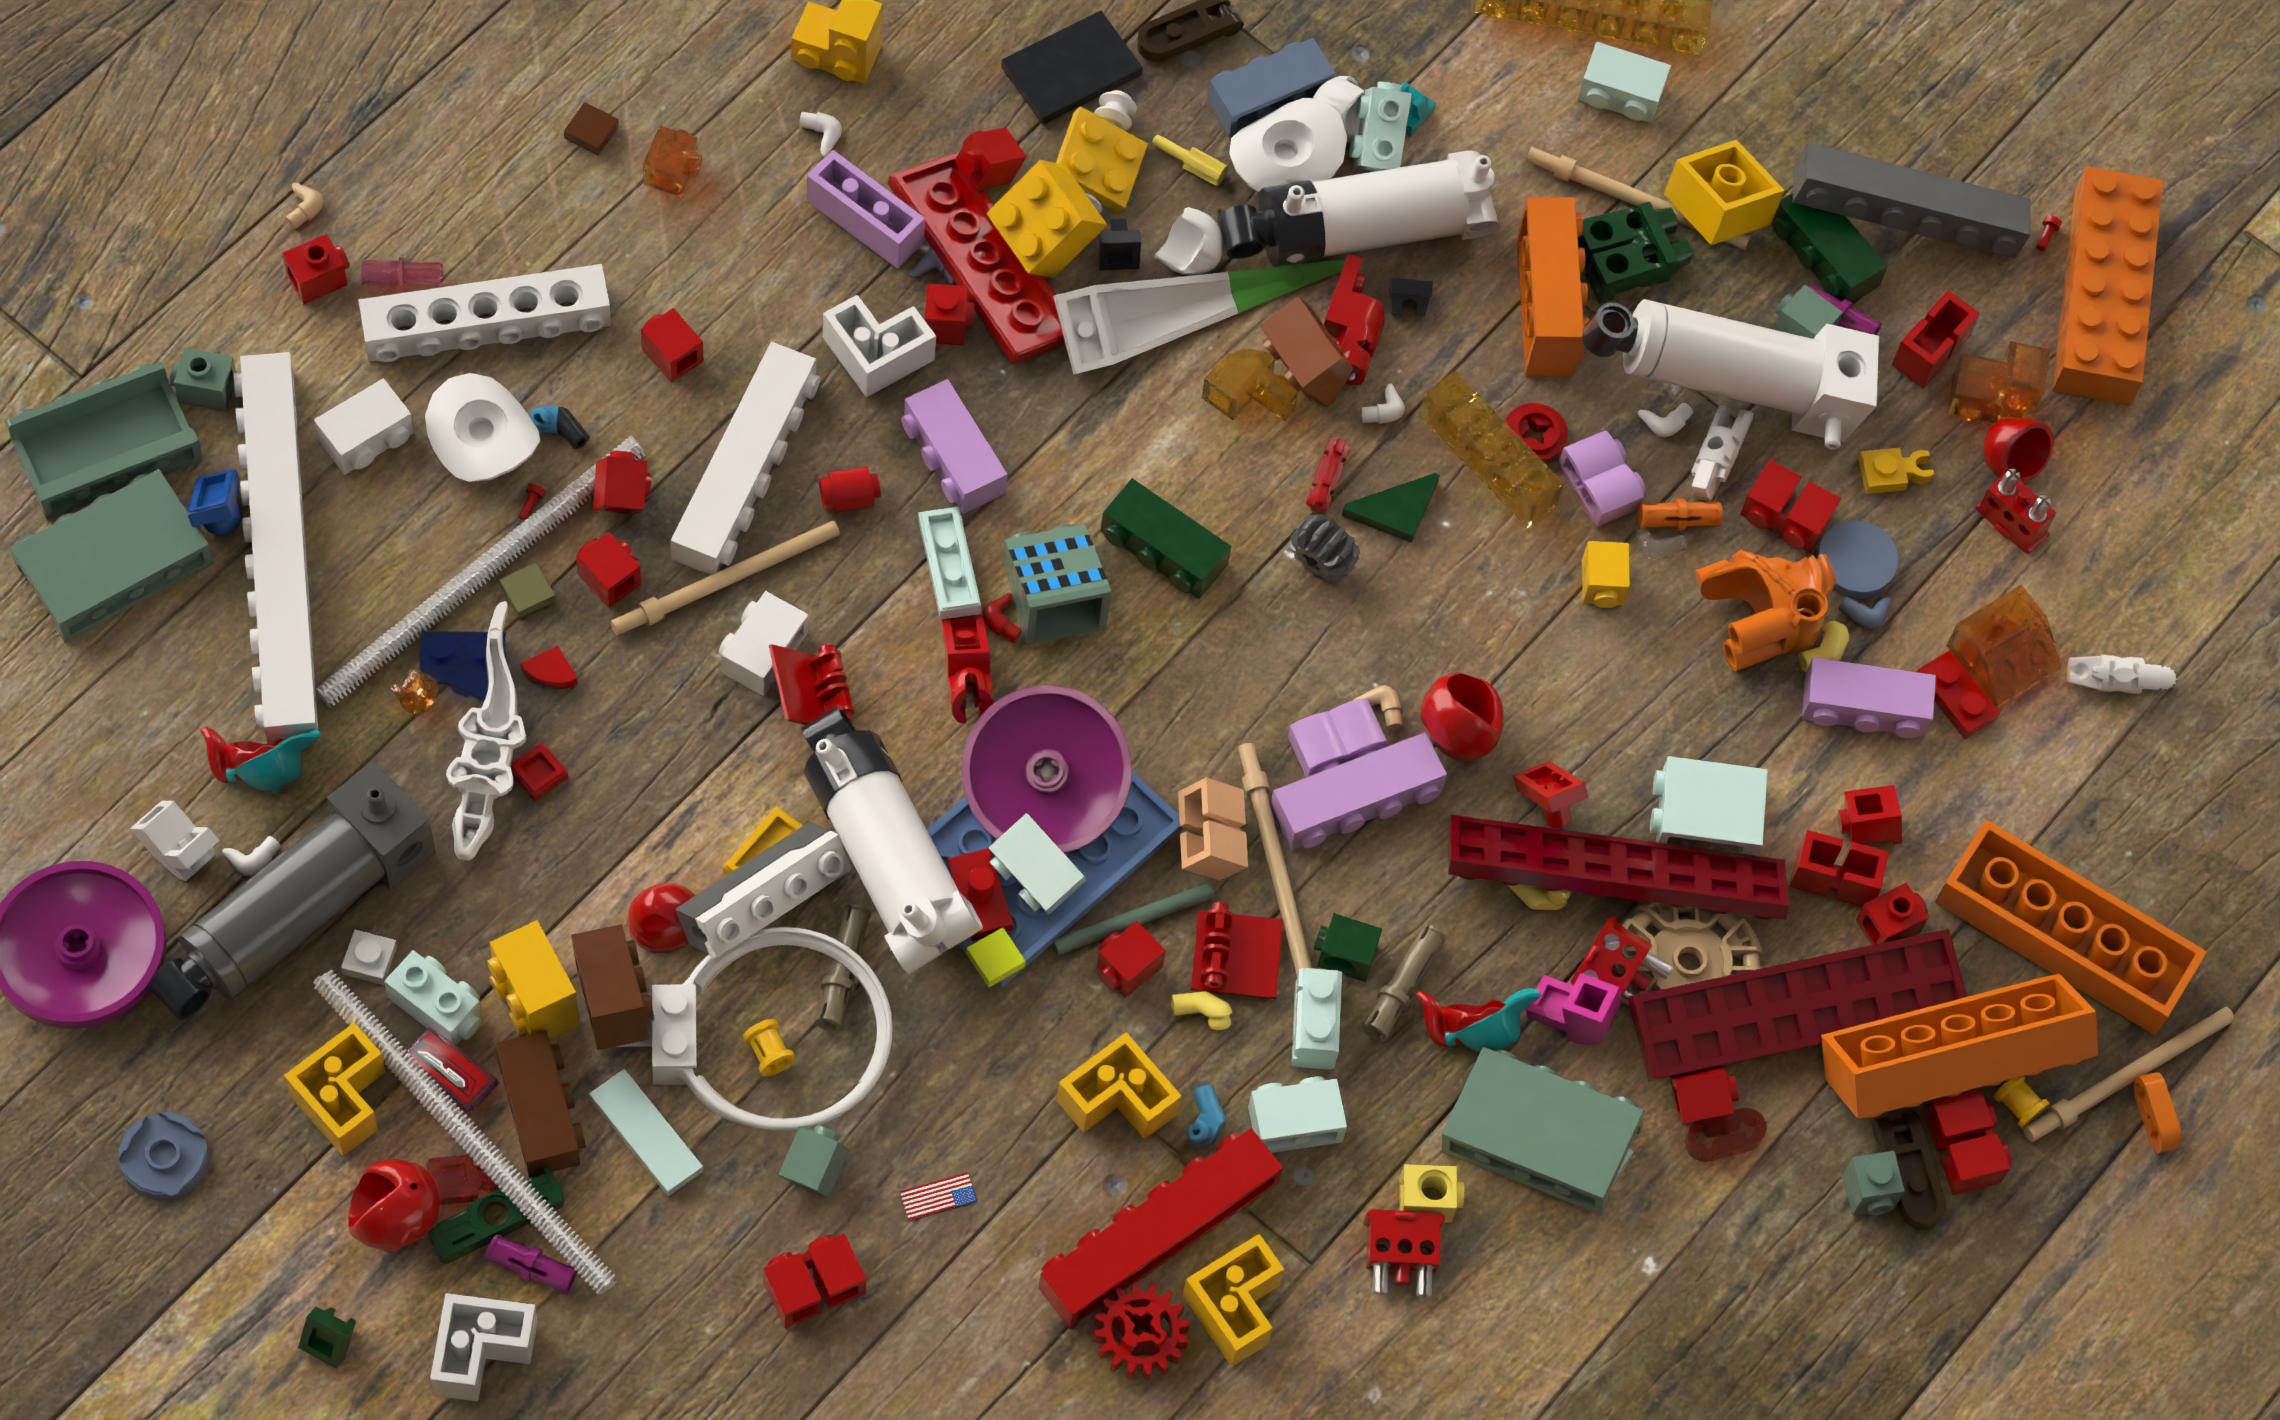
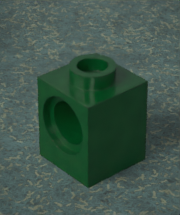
M1333 913L1329 927L1321 925L1313 949L1321 952L1317 967L1326 970H1338L1342 972V975L1366 982L1378 947L1382 928Z

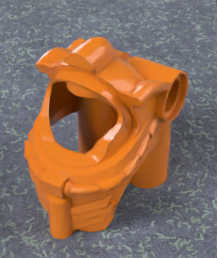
M1741 549L1731 556L1730 562L1724 559L1697 569L1694 572L1703 597L1708 600L1739 598L1747 602L1755 613L1728 625L1730 639L1723 641V650L1729 666L1735 672L1782 654L1786 656L1789 653L1799 655L1800 652L1813 649L1827 613V595L1833 590L1836 582L1834 569L1826 554L1818 555L1817 559L1812 555L1809 558L1804 557L1798 562H1791L1779 557L1766 558L1751 552H1744Z

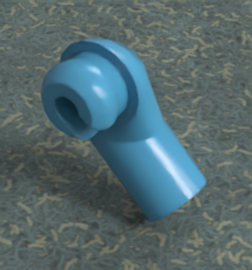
M1213 1085L1199 1087L1193 1092L1200 1115L1193 1125H1189L1187 1136L1197 1147H1206L1214 1143L1226 1123V1117Z

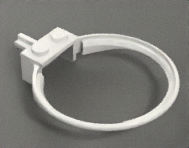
M793 927L765 928L759 930L718 958L707 955L683 984L652 985L654 1020L647 1022L649 1040L616 1047L652 1046L653 1085H687L697 1099L709 1110L726 1120L762 1130L793 1131L798 1130L799 1126L806 1129L840 1117L855 1107L872 1090L879 1080L890 1054L893 1032L892 1014L888 998L878 977L870 966L848 946L834 938L812 930ZM792 945L806 947L837 960L862 984L870 998L876 1017L877 1039L875 1050L867 1070L859 1080V1084L846 1097L821 1112L798 1118H770L742 1110L721 1097L703 1076L699 1075L696 1077L692 1069L697 1068L696 993L702 995L712 980L736 959L754 950L769 946Z

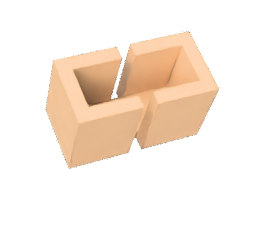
M1206 777L1178 791L1180 827L1204 834V837L1186 831L1180 834L1182 869L1221 881L1248 868L1246 832L1240 830V827L1246 825L1244 790Z

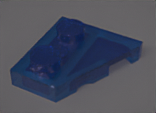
M421 631L420 676L438 685H447L453 692L468 698L470 695L484 702L489 684L486 662L488 632ZM503 632V649H504V655H505V659H506V640H507V639H506V632Z

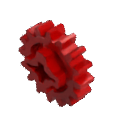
M1133 1282L1132 1290L1129 1294H1126L1120 1287L1116 1288L1114 1295L1116 1301L1104 1298L1101 1305L1104 1313H1096L1094 1325L1101 1329L1094 1331L1093 1342L1104 1343L1099 1348L1098 1356L1100 1359L1109 1356L1113 1358L1110 1370L1113 1372L1121 1366L1126 1367L1127 1379H1131L1134 1376L1135 1370L1142 1371L1145 1380H1150L1151 1371L1154 1368L1162 1375L1167 1374V1360L1178 1365L1182 1356L1178 1349H1187L1189 1338L1183 1335V1333L1189 1330L1190 1322L1186 1319H1178L1183 1314V1304L1171 1306L1172 1292L1167 1291L1160 1297L1156 1295V1284L1151 1283L1147 1292H1141L1138 1282ZM1132 1306H1146V1307L1133 1308ZM1164 1317L1170 1327V1339L1167 1337V1332L1161 1329V1322ZM1112 1324H1115V1329L1122 1334L1119 1345L1113 1337ZM1143 1326L1149 1329V1333L1142 1332L1139 1336L1133 1333L1134 1329L1139 1331ZM1138 1355H1151L1148 1357H1138Z

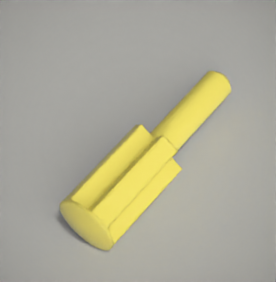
M1156 135L1153 138L1152 143L1155 147L1183 161L1184 165L1182 168L1217 187L1225 179L1229 169L1228 165L1195 147L1188 151L1160 135Z

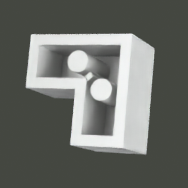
M858 295L823 313V339L866 398L935 360L936 335L914 306L880 325Z
M446 1293L430 1376L433 1396L478 1401L486 1359L530 1364L538 1322L535 1305Z

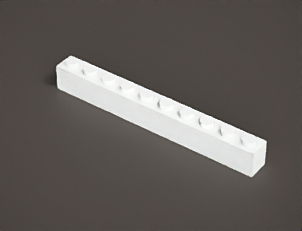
M290 352L240 356L241 372H234L236 397H243V408H236L238 433H245L246 444L238 445L240 469H247L248 480L240 481L243 506L250 505V517L243 518V532L245 543L252 542L253 554L245 555L247 579H254L255 591L247 592L250 617L257 616V629H250V643L252 655L259 654L260 661L259 667H252L254 692H262V705H255V721L257 730H265L267 744H273L278 739H287L299 735L310 729L318 730L295 384Z

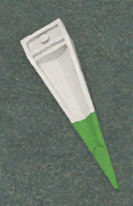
M1346 259L1093 285L1055 295L1053 297L1073 375L1116 364L1342 271Z

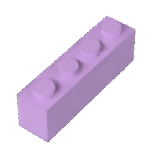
M1426 732L1275 789L1273 790L1270 807L1290 850L1301 846L1312 848L1322 843L1327 836L1342 831L1344 834L1351 833L1362 827L1365 821L1378 816L1381 819L1390 818L1409 804L1415 802L1426 804L1433 801L1442 792L1447 773Z

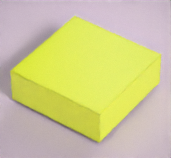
M1003 927L966 948V955L988 987L1023 969L1026 965L1025 959Z

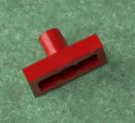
M1551 761L1513 775L1516 790L1543 807L1547 825L1550 828L1568 825L1572 821L1569 806L1589 798L1583 781Z
M989 848L947 859V867L959 892L972 904L983 926L982 930L970 936L971 941L985 938L1002 927L1006 932L1013 930V921L996 869L990 863L992 857Z

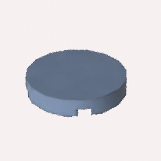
M1851 520L1838 523L1826 532L1817 549V558L1820 554L1827 555L1836 575L1834 588L1838 589L1837 592L1845 597L1864 599L1877 596L1892 582L1898 570L1899 554L1894 541L1883 529L1870 522Z
M172 1112L159 1113V1115L150 1118L146 1116L136 1121L124 1134L119 1147L120 1169L128 1185L140 1195L156 1200L175 1199L191 1191L202 1180L209 1163L208 1145L199 1126L186 1116Z

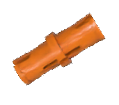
M1675 498L1672 503L1640 502L1637 506L1636 516L1640 529L1673 527L1675 531H1684L1686 527L1694 526L1720 527L1723 512L1719 501L1686 502L1684 498Z

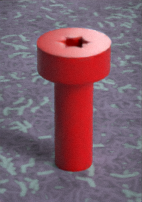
M2046 215L2042 222L2045 228L2036 245L2038 250L2045 251L2053 232L2058 231L2061 227L2062 221L2052 215Z
M529 483L525 490L528 496L518 516L523 521L529 519L528 517H530L537 499H543L546 491L539 485Z

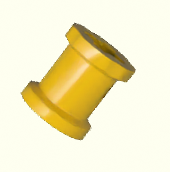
M767 1019L757 1023L743 1034V1041L754 1050L760 1062L758 1069L764 1077L773 1076L786 1070L796 1060L793 1051L786 1049L778 1033L779 1024L775 1019Z
M2025 1076L2009 1079L1993 1095L1997 1102L2002 1101L2019 1119L2018 1125L2022 1129L2034 1122L2050 1106V1102L2047 1099L2041 1100L2024 1082Z

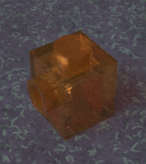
M659 126L643 162L644 185L681 197L689 178H696L701 167L702 155L698 154L697 137L691 136L682 129H669Z

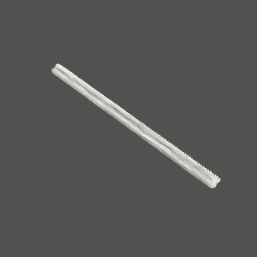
M629 436L621 445L613 449L614 451L632 452L635 454L634 459H636V456L641 459L640 453L645 456L643 449L633 436ZM596 464L579 476V479H576L575 482H572L571 485H568L567 488L559 492L560 494H557L556 497L544 504V507H541L540 510H537L536 513L528 517L529 519H526L525 522H522L521 525L513 529V532H510L509 535H506L505 538H502L501 541L493 545V547L485 552L486 554H482V557L477 558L478 560H475L474 563H471L470 566L462 570V573H459L458 576H455L454 579H451L450 582L442 586L438 590L439 592H435V595H431L430 598L426 599V601L418 606L419 608H415V611H411V614L406 615L407 617H404L403 621L401 620L398 622L399 624L394 625L395 627H391V630L384 633L383 637H379V640H375V643L370 644L371 646L363 650V653H359V656H355V659L350 660L351 662L343 666V669H339V672L334 673L335 675L327 679V682L319 685L316 691L326 705L331 708L329 704L331 702L335 706L334 699L339 703L337 697L339 696L343 699L341 693L347 696L346 689L351 693L350 686L354 690L356 689L354 683L360 686L357 680L363 683L362 676L367 680L366 673L371 677L370 670L376 673L374 667L379 670L377 664L383 667L382 660L387 664L386 657L390 661L392 660L390 654L396 657L393 651L399 654L398 647L403 651L402 644L406 648L408 647L406 641L412 644L410 638L415 641L414 634L417 638H419L418 631L423 635L422 628L427 631L426 625L431 628L429 622L435 625L433 619L439 622L438 615L443 619L441 613L443 612L447 615L445 609L451 612L449 606L455 609L453 603L459 606L457 600L461 603L463 602L461 597L466 600L465 593L470 597L469 590L475 593L473 587L479 590L477 584L482 587L481 580L485 584V577L490 581L489 574L494 577L493 571L498 574L496 568L502 571L501 565L506 568L504 562L510 565L508 559L513 562L512 555L517 559L516 552L522 555L520 549L526 552L524 546L529 549L528 543L533 546L532 540L537 543L535 537L539 540L541 539L539 534L544 537L543 530L549 533L547 527L553 530L551 524L557 527L555 521L560 524L559 518L564 521L563 515L568 518L566 512L570 515L572 514L570 509L575 512L574 505L579 509L578 502L581 505H584L582 499L588 502L586 496L591 499L590 493L594 496Z
M333 970L323 974V976H318L313 982L316 984L315 989L318 990V993L322 994L321 996L326 1001H329L328 1004L336 1009L335 1011L339 1013V1016H343L342 1019L346 1020L347 1024L356 1023L382 1053L383 1062L388 1066V1069H391L392 1073H396L395 1076L399 1077L400 1081H403L402 1084L406 1085L405 1087L410 1092H413L412 1095L417 1096L416 1099L420 1100L421 1104H424L423 1106L427 1108V1111L431 1112V1115H435L434 1118L438 1119L437 1122L442 1123L441 1126L449 1131L448 1133L452 1135V1138H456V1142H460L459 1145L463 1146V1150H467L466 1153L474 1158L473 1161H476L477 1165H481V1169H485L484 1172L488 1173L487 1176L492 1177L491 1180L495 1181L496 1185H499L498 1188L506 1193L505 1195L509 1197V1200H513V1204H517V1208H521L520 1211L524 1212V1216H528L527 1219L531 1220L532 1224H535L534 1227L538 1228V1231L542 1232L541 1234L546 1239H550L548 1242L553 1243V1247H557L556 1250L560 1251L559 1254L564 1255V1259H568L567 1262L571 1263L570 1266L575 1267L574 1270L578 1271V1274L582 1275L583 1279H586L585 1282L593 1287L592 1289L596 1291V1294H603L607 1289L612 1288L617 1282L613 1281L615 1274L610 1277L612 1271L610 1270L606 1273L607 1266L602 1269L604 1262L599 1265L601 1259L596 1260V1254L591 1257L594 1251L589 1252V1246L584 1249L586 1243H581L582 1238L577 1241L579 1235L573 1237L575 1231L571 1232V1227L566 1230L568 1223L563 1225L564 1219L559 1222L561 1216L556 1217L557 1211L551 1214L554 1208L549 1209V1203L544 1206L546 1200H541L543 1196L541 1195L537 1198L539 1192L535 1193V1188L530 1190L532 1185L529 1184L527 1186L528 1180L523 1182L525 1177L522 1176L520 1178V1172L516 1174L517 1168L513 1170L514 1165L510 1166V1161H505L506 1157L502 1159L503 1153L499 1154V1149L495 1151V1145L491 1147L492 1141L488 1143L489 1138L484 1139L485 1134L481 1135V1130L477 1131L478 1126L474 1127V1122L470 1124V1118L466 1120L467 1114L462 1115L464 1111H459L460 1107L456 1108V1103L452 1104L453 1099L449 1100V1095L445 1097L446 1092H441L442 1087L437 1088L439 1084L435 1085V1080H430L431 1076L427 1078L428 1072L424 1073L425 1069H420L421 1065L417 1066V1061L413 1062L414 1057L410 1058V1053L406 1055L407 1050H402L404 1046H398L400 1042L396 1043V1038L392 1039L393 1035H388L389 1030L385 1032L386 1027H381L382 1023L378 1024L379 1019L374 1020L375 1015L371 1016L372 1012H367L368 1008H363L365 1004L360 1005L361 1000L357 1001L358 997H353L354 992L349 993L351 989L347 990V985L343 986L344 982H339L340 977L336 979L337 974H332Z

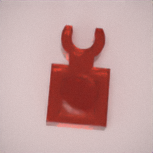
M470 1155L428 1159L427 1171L431 1174L437 1185L440 1205L470 1203L478 1199V1190H483L489 1194L500 1189L498 1188L499 1185H496L495 1181H492L491 1177L487 1176L488 1173L484 1172L485 1169L480 1168L481 1165L474 1166L473 1158Z

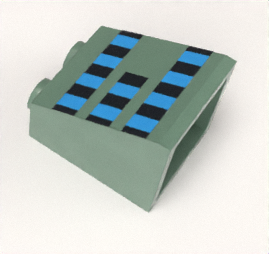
M1062 524L1054 527L1051 531L1035 534L1021 532L1009 539H1004L1003 561L1026 645L1105 630L1107 628L1111 589L1085 524L1077 526Z

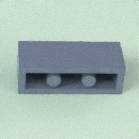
M1314 38L1301 43L1293 42L1285 46L1282 51L1267 57H1256L1246 66L1234 71L1226 70L1217 74L1209 82L1207 103L1230 138L1242 128L1287 103L1302 98L1313 99L1317 90L1326 81L1334 78L1336 73Z

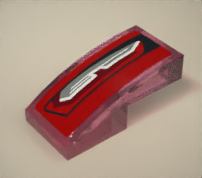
M428 1028L406 1051V1055L410 1053L409 1057H414L413 1062L417 1061V1066L421 1065L420 1069H425L424 1073L428 1072L427 1078L431 1076L430 1080H435V1085L439 1084L437 1088L442 1087L441 1092H446L445 1097L449 1095L448 1099H453L452 1104L456 1103L457 1107H460L461 1110L469 1115L500 1084L476 1060L431 1028Z

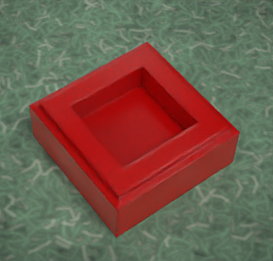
M543 742L511 763L510 767L514 779L534 802L568 779V771Z

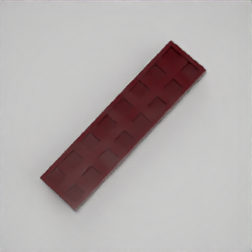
M1451 815L1448 875H1456L1467 880L1485 879L1500 881L1511 886L1519 884L1537 886L1549 891L1567 890L1582 892L1593 897L1612 896L1627 898L1638 903L1645 901L1664 903L1676 908L1694 907L1709 909L1720 914L1730 912L1746 914L1764 920L1772 918L1786 920L1789 900L1785 859Z
M1949 929L1633 995L1628 998V1003L1648 1081L1651 1082L1822 1045L1821 1035L1965 998L1967 994Z

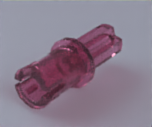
M404 257L389 261L362 260V286L389 285L399 286V289H404V284H441L444 279V268L440 262H404Z

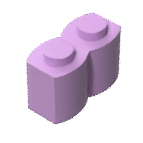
M1606 430L1564 447L1559 459L1568 482L1578 493L1585 511L1596 527L1637 511L1638 503L1643 502L1646 492L1641 476L1637 472L1633 473L1625 464L1626 452L1622 443L1618 439H1613Z
M1367 698L1353 700L1329 712H1322L1301 719L1290 725L1288 739L1306 778L1385 748L1387 742Z

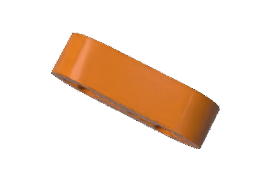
M2156 1072L2135 1077L2134 1095L2151 1147L2156 1153L2180 1149L2182 1145L2181 1128L2163 1076Z

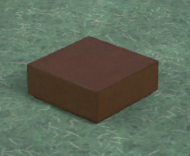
M584 102L565 128L564 139L599 155L619 127V119Z

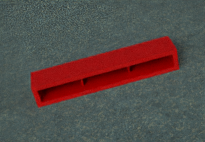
M1252 1128L1241 1135L1237 1132L1230 1134L1218 1144L1217 1152L1207 1159H1204L1203 1156L1195 1158L1182 1170L1183 1175L1172 1183L1168 1180L1159 1183L1148 1193L1147 1197L1149 1199L1136 1208L1133 1204L1126 1206L1113 1217V1224L1101 1232L1098 1229L1088 1232L1078 1241L1077 1249L1067 1256L1059 1253L1043 1265L1038 1288L1070 1329L1101 1308L1104 1298L1114 1299L1116 1288L1120 1287L1124 1291L1133 1285V1282H1138L1280 1182L1283 1167Z

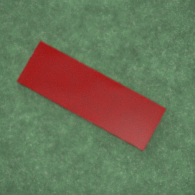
M957 152L890 175L887 184L897 198L925 218V239L958 286H967V300L974 302V310L1012 364L1065 345L1053 297L1056 295L1044 276L1028 274L986 214L994 206L983 189L974 190L955 163V159L958 156Z

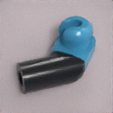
M555 406L536 407L529 415L539 432L562 434L574 449L581 448L590 439L588 433L567 408Z

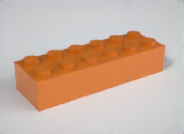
M2085 166L2074 192L2052 391L2131 406L2143 383L2163 180Z
M1985 819L1953 869L1935 901L1937 905L2053 975L2060 973L2070 985L2156 1036L2169 1017L2207 953L2204 949Z
M2060 973L1821 1035L1825 1080L1858 1119L1878 1117L1882 1113L1903 1107H1916L1925 1101L1944 1096H1958L1963 1091L1982 1086H1996L2005 1080L2024 1075H2037L2043 1070L2062 1065H2075L2082 1060L2098 1056L2096 1011Z

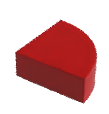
M558 645L520 663L523 674L534 683L538 682L548 686H556L557 689L578 685L577 677Z

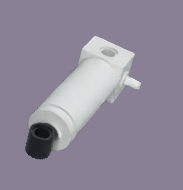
M1643 299L1638 304L1633 315L1621 304L1606 303L1598 309L1583 329V343L1592 354L1599 357H1609L1617 351L1623 352V367L1627 374L1792 412V431L1825 438L1824 445L1831 450L1838 449L1841 446V442H1845L1877 406L1879 336L1826 324L1815 338L1811 339Z

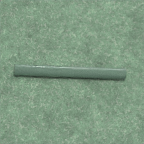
M1209 882L1058 937L1053 941V949L1057 956L1105 939L1114 932H1124L1136 921L1143 925L1215 898L1214 890Z

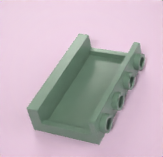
M162 362L152 365H141L131 373L113 380H101L89 389L76 394L59 396L52 403L36 409L22 410L14 417L5 421L11 442L46 520L88 505L103 494H112L128 486L139 475L150 474L160 469L163 475L203 460L199 440L193 427L190 428L168 381L166 369Z
M160 469L150 474H142L135 477L128 486L112 494L107 493L99 496L90 506L76 513H68L61 516L54 525L38 533L27 534L16 545L10 547L16 567L25 574L52 616L56 630L64 643L213 564L208 542L198 527L192 528L187 510Z
M1483 1047L1441 1134L1442 1152L1603 1216L1609 1203L1612 1184L1635 1134H1640L1643 1127L1644 1110L1628 1098L1621 1096L1613 1098L1600 1093L1593 1085L1587 1082H1572L1559 1077L1549 1067L1543 1065H1536L1534 1067L1519 1061L1515 1055L1502 1049L1493 1051Z

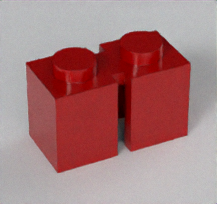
M1947 290L1927 312L1925 319L1922 318L1901 341L1892 366L1924 388L1945 365L1946 360H1950L1969 339L1980 313Z
M1769 460L1748 493L1740 515L1746 517L1752 525L1760 529H1767L1771 532L1774 529L1781 532L1779 536L1787 544L1812 553L1832 521L1841 498L1809 481L1789 514H1786L1785 510L1795 496L1796 492L1794 490L1802 477Z
M1806 830L1797 850L1789 887L1824 897L1827 896L1829 890L1835 891V900L1862 907L1864 903L1876 898L1881 890L1889 852L1852 842L1842 862V866L1836 865L1834 863L1842 849L1844 839Z
M1977 1090L1933 1101L1924 1115V1119L1936 1152L1948 1150L1949 1155L1941 1157L1940 1163L1952 1195L2000 1184L2010 1170L2011 1154L2007 1144L2000 1142L1998 1134L1994 1133L1992 1129L1997 1125L1996 1113L1992 1104L1986 1103L1982 1091Z
M845 1233L834 1238L832 1235L819 1237L809 1244L808 1252L804 1254L799 1252L795 1255L791 1252L782 1253L768 1262V1266L763 1268V1283L784 1328H788L821 1313L818 1303L822 1302V1298L808 1269H811L829 1309L866 1294L867 1279Z

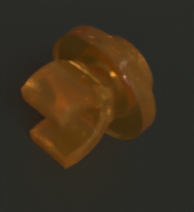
M410 669L407 672L409 677L405 680L402 687L395 683L390 687L405 710L413 714H419L429 709L434 703L438 693V685L431 675Z

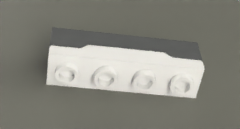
M809 821L675 910L689 945L718 958L849 872L851 867L839 834L832 831L829 832L828 829Z

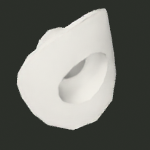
M1302 98L1287 103L1242 128L1231 138L1229 154L1237 174L1250 188L1260 192L1264 187L1307 180L1314 182L1332 178L1344 161L1347 133L1340 113L1323 99Z
M467 373L449 378L432 394L425 414L427 435L434 452L442 464L455 477L468 482L492 480L513 471L532 457L540 442L538 429L521 404L504 386L487 376Z

